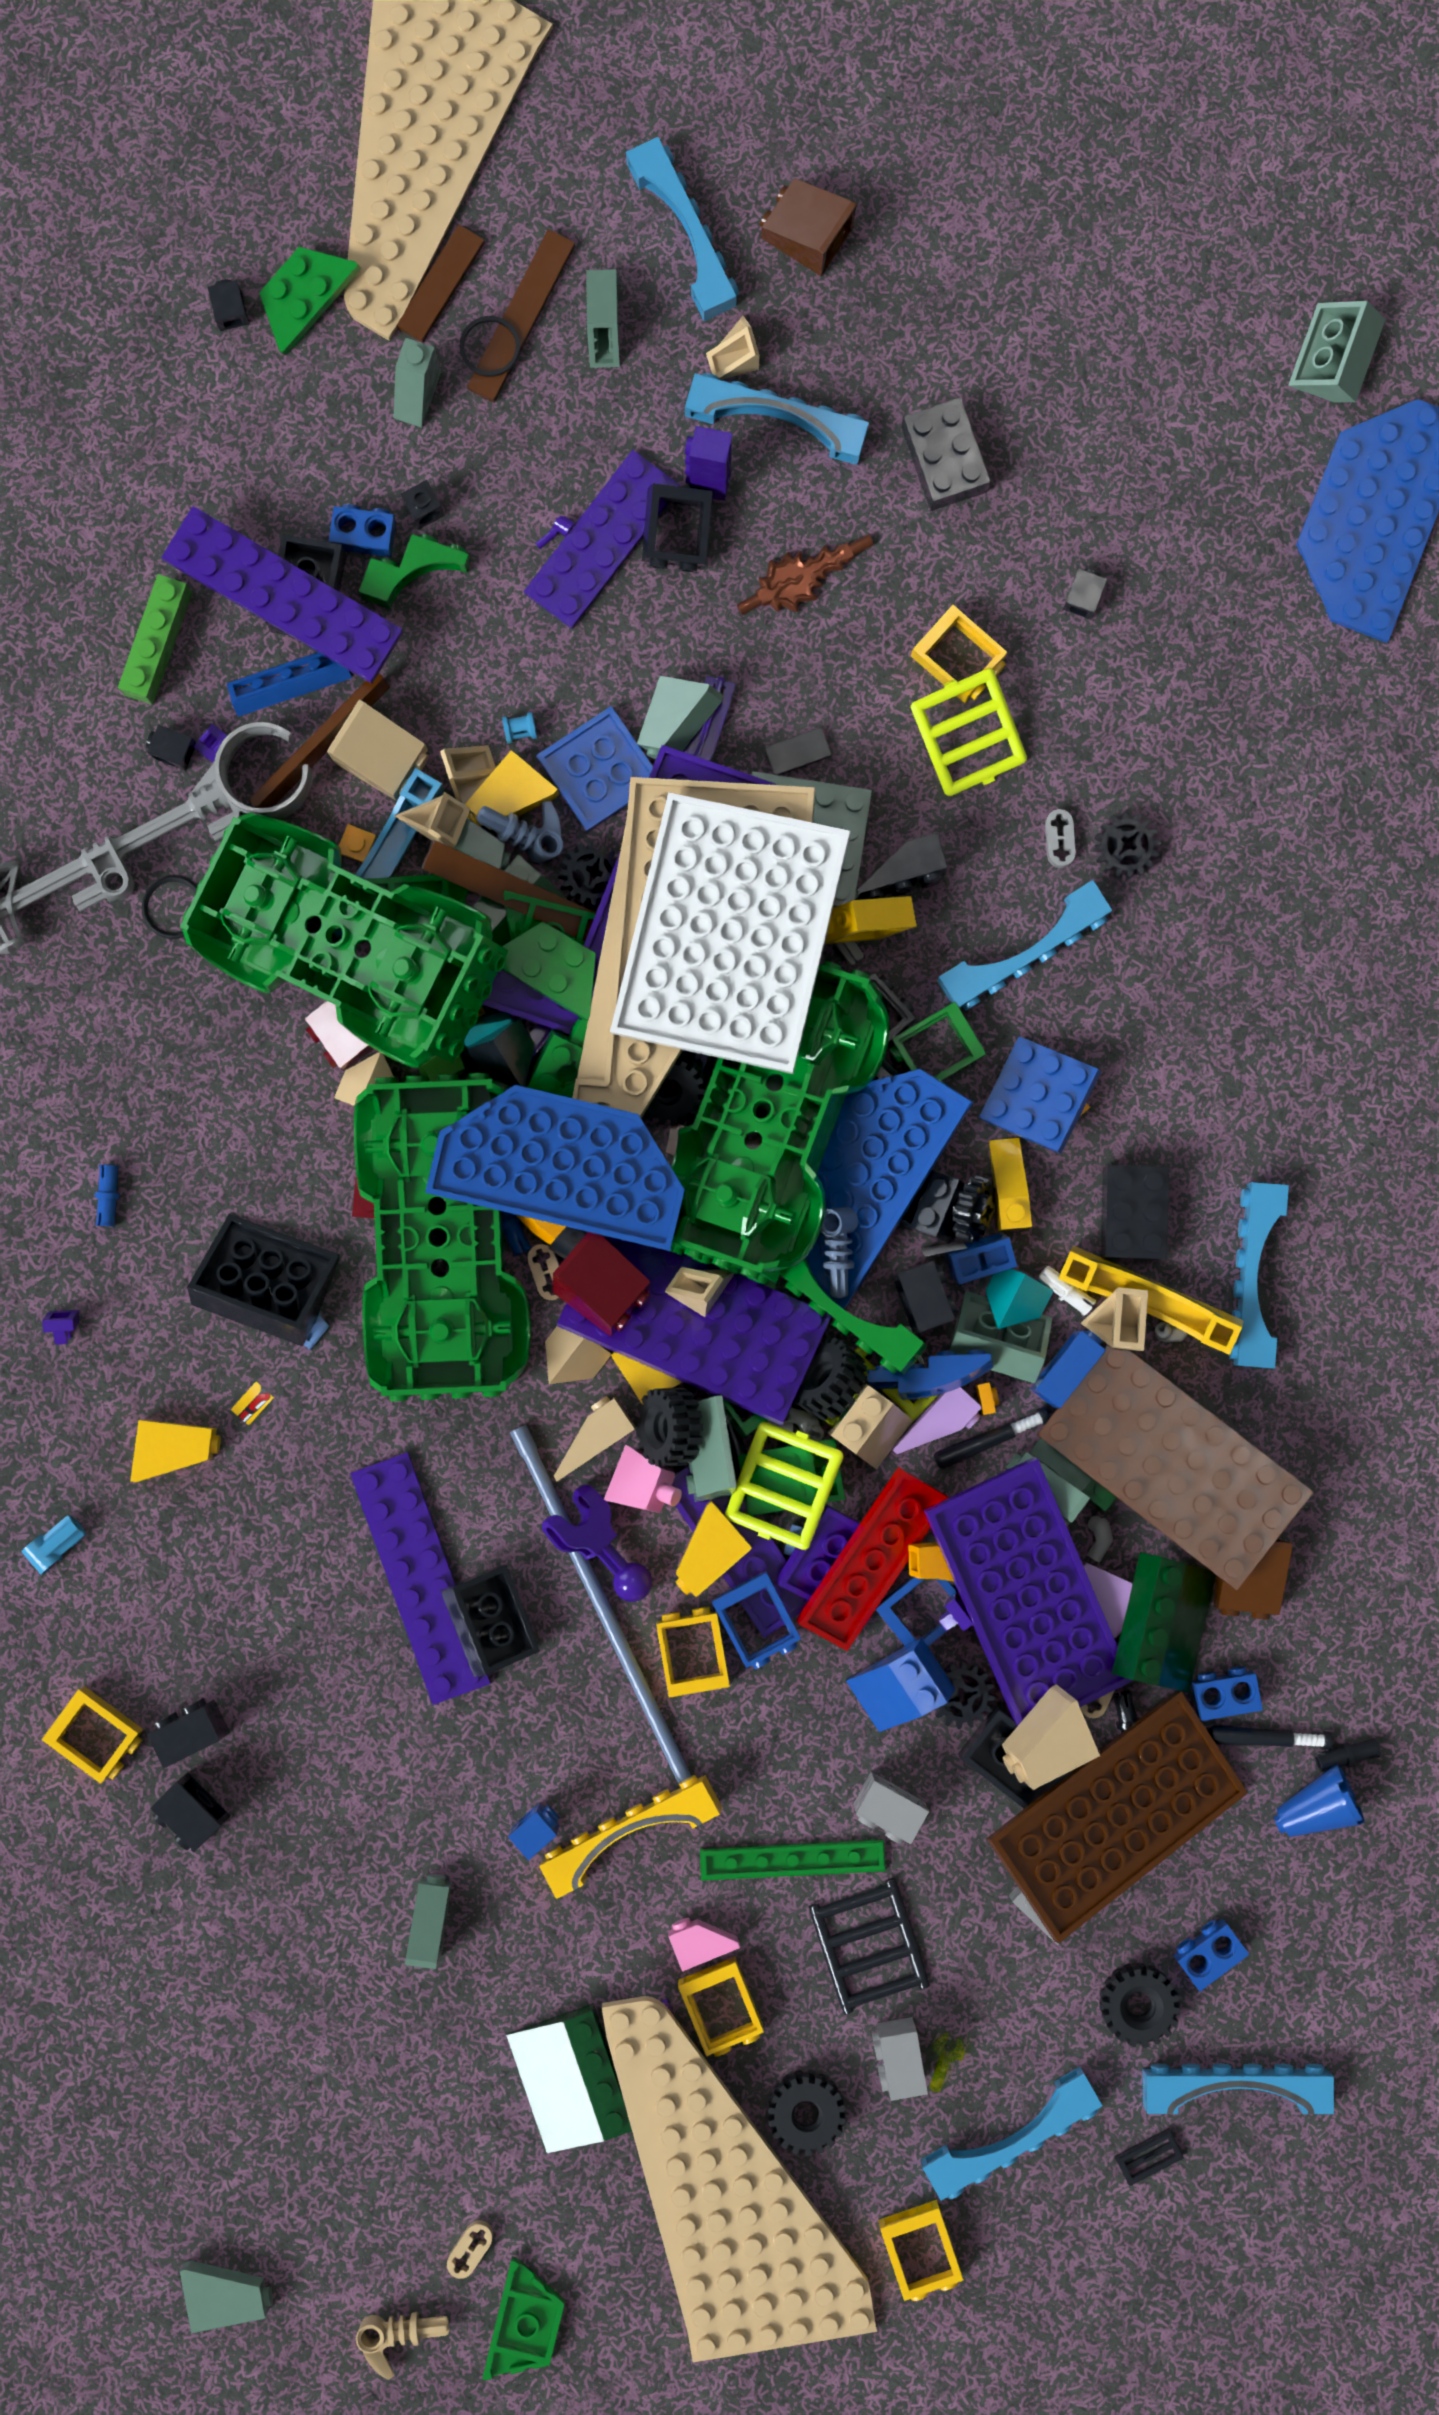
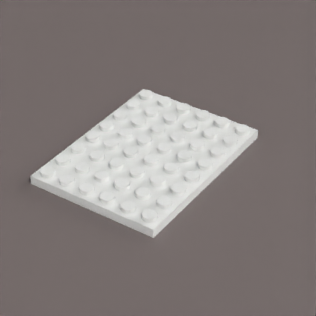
M668 792L610 1029L611 1034L794 1074L849 843L850 831Z

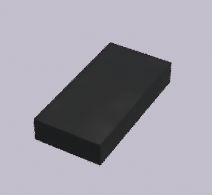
M822 727L765 747V752L774 775H782L832 756Z

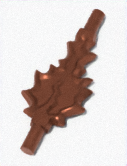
M868 534L849 545L847 543L837 545L834 551H830L825 545L816 557L813 558L810 555L805 562L802 559L801 550L798 551L794 558H791L790 552H787L780 562H775L773 559L769 560L767 577H759L761 588L755 591V595L736 604L741 615L760 605L763 607L771 605L778 612L782 606L793 612H799L798 604L800 602L818 599L812 590L823 586L819 579H826L825 574L827 572L842 571L844 563L850 562L854 559V555L873 546L874 543Z

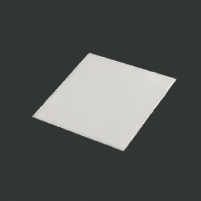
M961 1240L951 1242L950 1244L920 1248L924 1256H930L967 1247Z

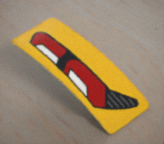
M255 1382L233 1406L231 1411L246 1424L250 1425L274 1397L258 1382Z

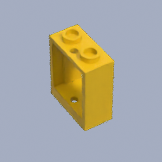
M954 605L946 611L912 650L911 657L942 684L954 680L927 655L955 625L992 658L983 670L991 668L997 676L1006 666L1003 660L1007 655V651ZM984 684L957 695V697L964 703L970 697L976 700L987 686Z
M911 896L852 900L834 907L825 944L879 940L916 927Z
M710 1607L693 1609V1615L680 1617V1612L663 1614L662 1620L656 1622L669 1698L730 1687L717 1611L711 1612ZM711 1621L720 1673L674 1680L666 1629Z
M84 1686L78 1689L44 1735L42 1741L102 1784L108 1778L114 1780L124 1767V1764L120 1761L127 1752L132 1755L143 1741L139 1735L144 1729ZM85 1705L127 1735L103 1769L61 1739Z
M735 1956L678 1980V1988L706 2056L714 2054L715 2057L724 2055L731 2050V2046L740 2042L743 2045L750 2044L760 2038L759 2034L764 2033L763 2023ZM734 1977L752 2022L710 2039L693 1994Z
M937 2200L878 2220L904 2301L924 2299L929 2295V2292L937 2289L942 2291L950 2290L956 2287L958 2282L963 2281ZM936 2223L951 2269L907 2284L892 2238Z

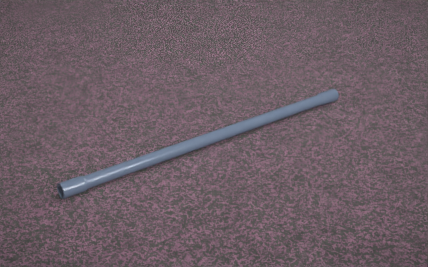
M527 1425L511 1431L512 1439L521 1457L525 1460L550 1515L562 1516L572 1524L538 1454L537 1446ZM569 1553L679 1785L680 1782L691 1777V1774L590 1561L586 1560L580 1553Z

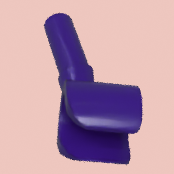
M560 516L554 522L553 528L535 544L541 549L556 537L558 533L566 537L569 530L575 524L566 516Z

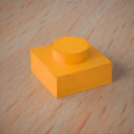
M347 824L339 844L341 854L363 863L372 849L377 836Z
M990 1382L976 1384L978 1402L982 1407L980 1409L981 1415L996 1413L995 1406L999 1405L996 1387L991 1388Z

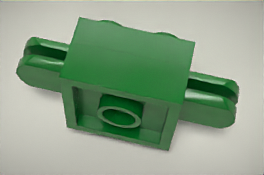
M579 1017L569 1036L552 1028L528 1076L527 1088L569 1098L573 1097L588 1024L586 1020Z

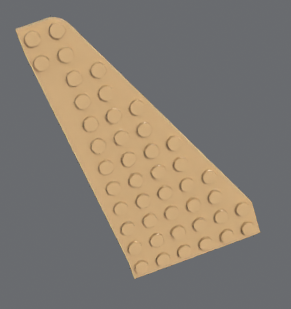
M373 0L348 260L355 261L362 269L345 288L344 300L349 314L355 321L388 341L391 340L398 329L397 324L416 294L533 59L553 29L552 23L514 0Z
M630 777L627 820L573 1099L636 1113L642 1118L683 1051L678 1048L614 1035L610 1032L668 792L813 823L815 787Z
M649 1996L602 2003L608 2045L686 2324L692 2361L699 2362L877 2332L868 2277L667 2006L658 1999Z

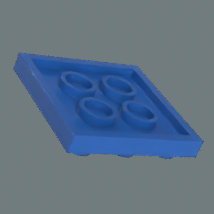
M612 706L536 755L537 760L586 832H589L628 806L630 777L649 778L653 768Z
M1019 1036L979 1118L991 1125L1062 1154L1101 1071Z

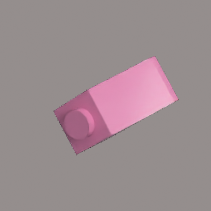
M689 1918L681 1919L672 1924L673 1929L669 1930L668 1933L682 1971L740 1948L737 1936L698 1919L690 1921Z

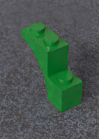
M412 534L400 568L397 567V563L387 558H380V561L373 558L370 559L359 594L363 600L390 609L400 591L412 580L423 574L436 570H457L467 573L471 563L470 556L461 546L449 544V547L439 544L438 540L430 535L421 534L419 537Z

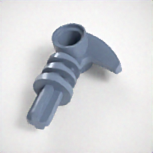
M551 802L542 803V828H536L534 825L527 828L526 821L522 820L518 823V816L516 814L510 813L506 817L487 806H483L477 814V822L497 832L499 841L506 842L510 839L512 846H516L519 843V849L522 851L526 850L529 858L536 863L547 862L559 855L563 849L559 817ZM541 841L547 844L548 853L543 850Z
M846 1206L825 1210L820 1230L826 1236V1240H824L825 1245L830 1247V1250H825V1255L830 1256V1260L823 1262V1268L830 1269V1295L834 1298H845L848 1296V1269L854 1268V1262L848 1259V1255L852 1254V1249L847 1248V1244H851L852 1239L847 1238V1234L854 1232L857 1228L858 1217L852 1208Z

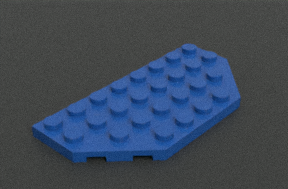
M1416 399L1340 432L1296 543L1299 553L1302 555L1309 570L1308 573L1317 593L1324 603L1330 621L1385 643L1390 639L1439 512L1438 406Z
M923 1069L873 1080L864 1089L846 1094L817 1172V1176L822 1182L825 1191V1210L846 1206L852 1208L858 1217L857 1228L854 1232L847 1234V1238L852 1239V1243L847 1244V1248L852 1249V1254L848 1255V1259L854 1262V1268L848 1269L847 1297L834 1298L830 1295V1269L823 1268V1262L830 1260V1256L825 1255V1250H830V1247L825 1245L824 1240H826V1236L821 1231L813 1248L806 1256L808 1265L818 1284L844 1310L848 1308L973 1104L972 1100Z
M514 1085L452 1125L439 1131L425 1193L670 1251L685 1189L639 1114Z

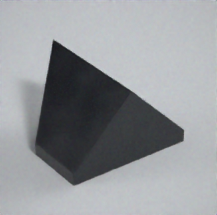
M520 1017L467 1047V1051L481 1073H487L489 1078L511 1087L514 1085L526 1087L535 1042Z

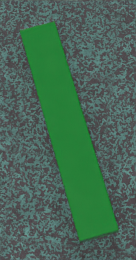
M884 1839L700 1848L701 1881L886 1871Z

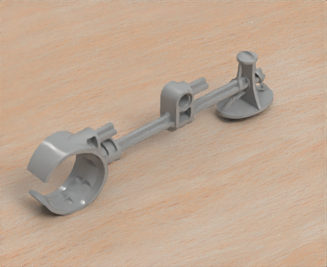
M266 722L250 723L235 729L222 741L216 753L215 762L192 792L188 794L189 797L185 803L118 838L107 836L102 844L98 842L93 843L92 849L87 850L84 848L81 850L82 853L78 859L14 891L20 867L18 862L7 861L1 863L0 889L9 879L10 884L7 895L0 899V935L5 942L0 945V954H10L15 949H20L25 943L15 918L16 911L87 874H93L97 883L71 896L79 912L105 899L109 903L127 899L134 891L135 883L123 860L124 856L195 818L204 821L207 819V814L213 812L216 815L219 813V808L223 806L226 809L231 807L232 813L207 825L210 834L216 842L224 837V831L231 823L233 817L237 818L251 812L283 819L293 814L305 802L312 786L313 771L308 764L302 766V780L295 793L285 802L269 808H254L241 802L229 786L228 769L236 751L252 738L262 735H273L281 737L290 744H294L296 741L295 737L283 727ZM122 876V886L117 890H111L110 882L112 878ZM8 915L17 937L12 939L3 921V918Z

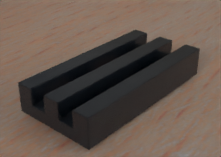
M1169 2128L1114 2156L1129 2186L1184 2159ZM1167 2139L1169 2140L1168 2143L1152 2150L1151 2152L1127 2164L1124 2163V2161L1146 2151L1147 2149ZM1173 2148L1174 2154L1130 2175V2170Z

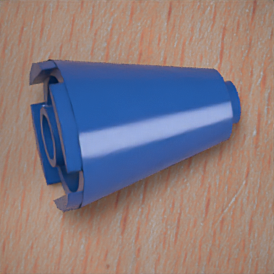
M1339 1765L1331 1767L1277 1807L1278 1815L1274 1816L1280 1833L1286 1832L1289 1837L1358 1826L1365 1823L1360 1806L1356 1807L1355 1794Z

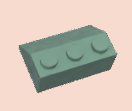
M1368 301L1318 303L1288 386L1334 403L1356 402L1385 318Z
M965 1291L948 1351L955 1352V1355H967V1352L970 1350H984L986 1354H991L993 1359V1368L990 1370L1035 1383L1046 1359L1053 1317L1042 1314L1041 1318L998 1329L988 1298Z
M722 1395L698 1401L697 1411L702 1413V1418L699 1421L700 1424H703V1431H700V1436L703 1439L702 1444H697V1447L700 1449L698 1455H694L695 1459L692 1462H688L690 1476H686L688 1494H694L695 1502L731 1497L736 1489Z

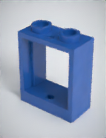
M1090 1330L1074 1331L1029 1389L1053 1408H1061L1106 1351L1100 1346L1103 1340Z
M767 1571L711 1599L746 1668L753 1666L754 1669L760 1668L771 1661L769 1656L780 1651L784 1655L798 1647L796 1642L801 1640V1637ZM766 1587L789 1634L749 1654L726 1608Z
M913 1576L909 1577L882 1599L876 1608V1611L904 1646L916 1641V1639L890 1607L924 1580ZM936 1579L950 1597L956 1592L959 1594L958 1589L954 1590L947 1580ZM939 1624L926 1634L923 1640L929 1646L946 1631Z

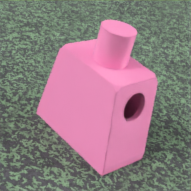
M625 1445L604 1500L656 1513L662 1511L664 1503L673 1507L676 1506L681 1499L682 1492L680 1489L672 1486L675 1472L666 1466L658 1467L649 1464V1459H645L642 1455L644 1451Z

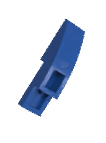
M970 1350L967 1352V1355H955V1352L940 1351L936 1353V1356H929V1368H924V1365L913 1364L904 1375L899 1370L893 1374L883 1365L875 1367V1370H867V1382L873 1389L898 1388V1394L902 1400L921 1399L955 1390L974 1381L993 1368V1359L991 1354H986L984 1350Z

